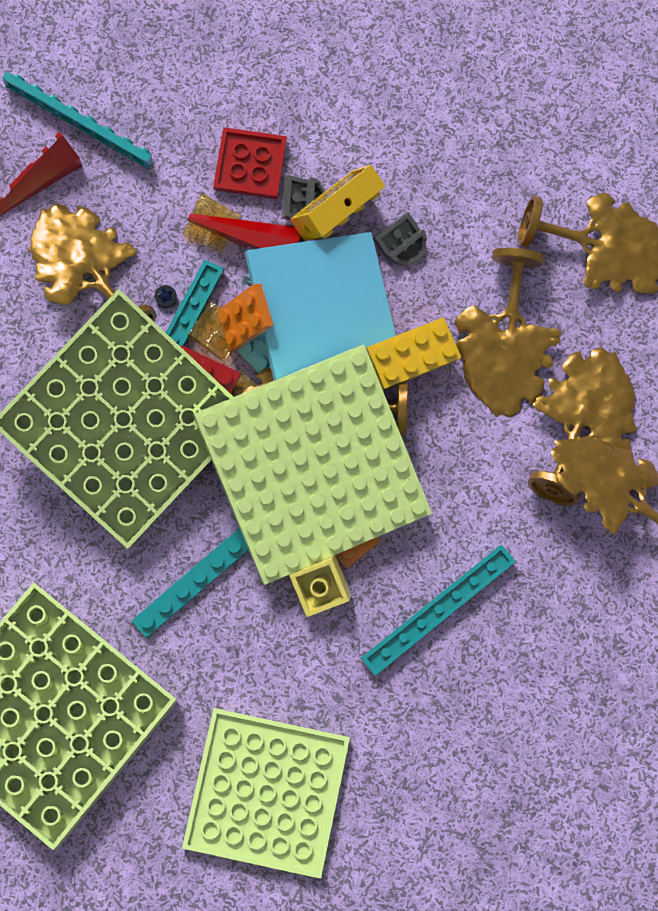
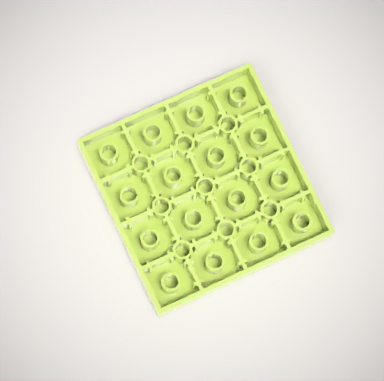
M118 289L0 413V433L128 549L211 461L193 414L233 398V396Z
M364 344L193 414L256 570L264 585L432 514Z
M35 583L28 588L0 621V806L52 850H58L172 710L178 700Z

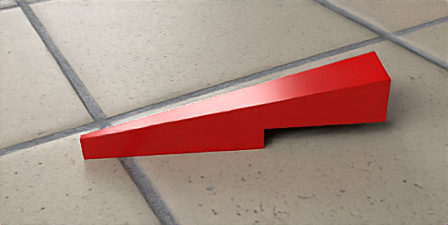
M60 131L55 135L57 140L50 148L45 146L42 149L43 155L33 163L31 162L10 184L9 188L11 191L4 198L0 197V216L82 166L80 157Z
M190 213L187 219L188 222L245 248L249 246L253 249L287 245L298 243L300 239V234L294 226Z

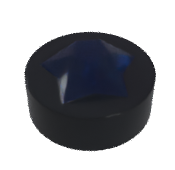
M169 285L160 286L155 292L156 303L162 308L172 307L177 301L175 289Z

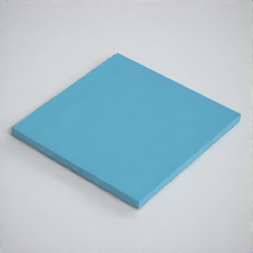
M371 232L253 249L245 252L252 285L262 284L274 325L263 332L274 380L364 344L366 348L396 336Z

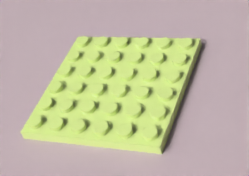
M213 708L182 849L321 879L350 737Z

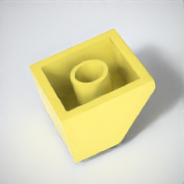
M336 555L289 575L306 617L346 603L352 596Z

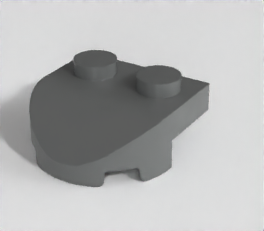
M290 175L285 177L282 219L290 220L325 192L318 179L311 177L307 180Z
M405 212L374 236L373 240L390 261L397 264H412L420 260L425 254L427 236L424 229L418 227L410 213Z

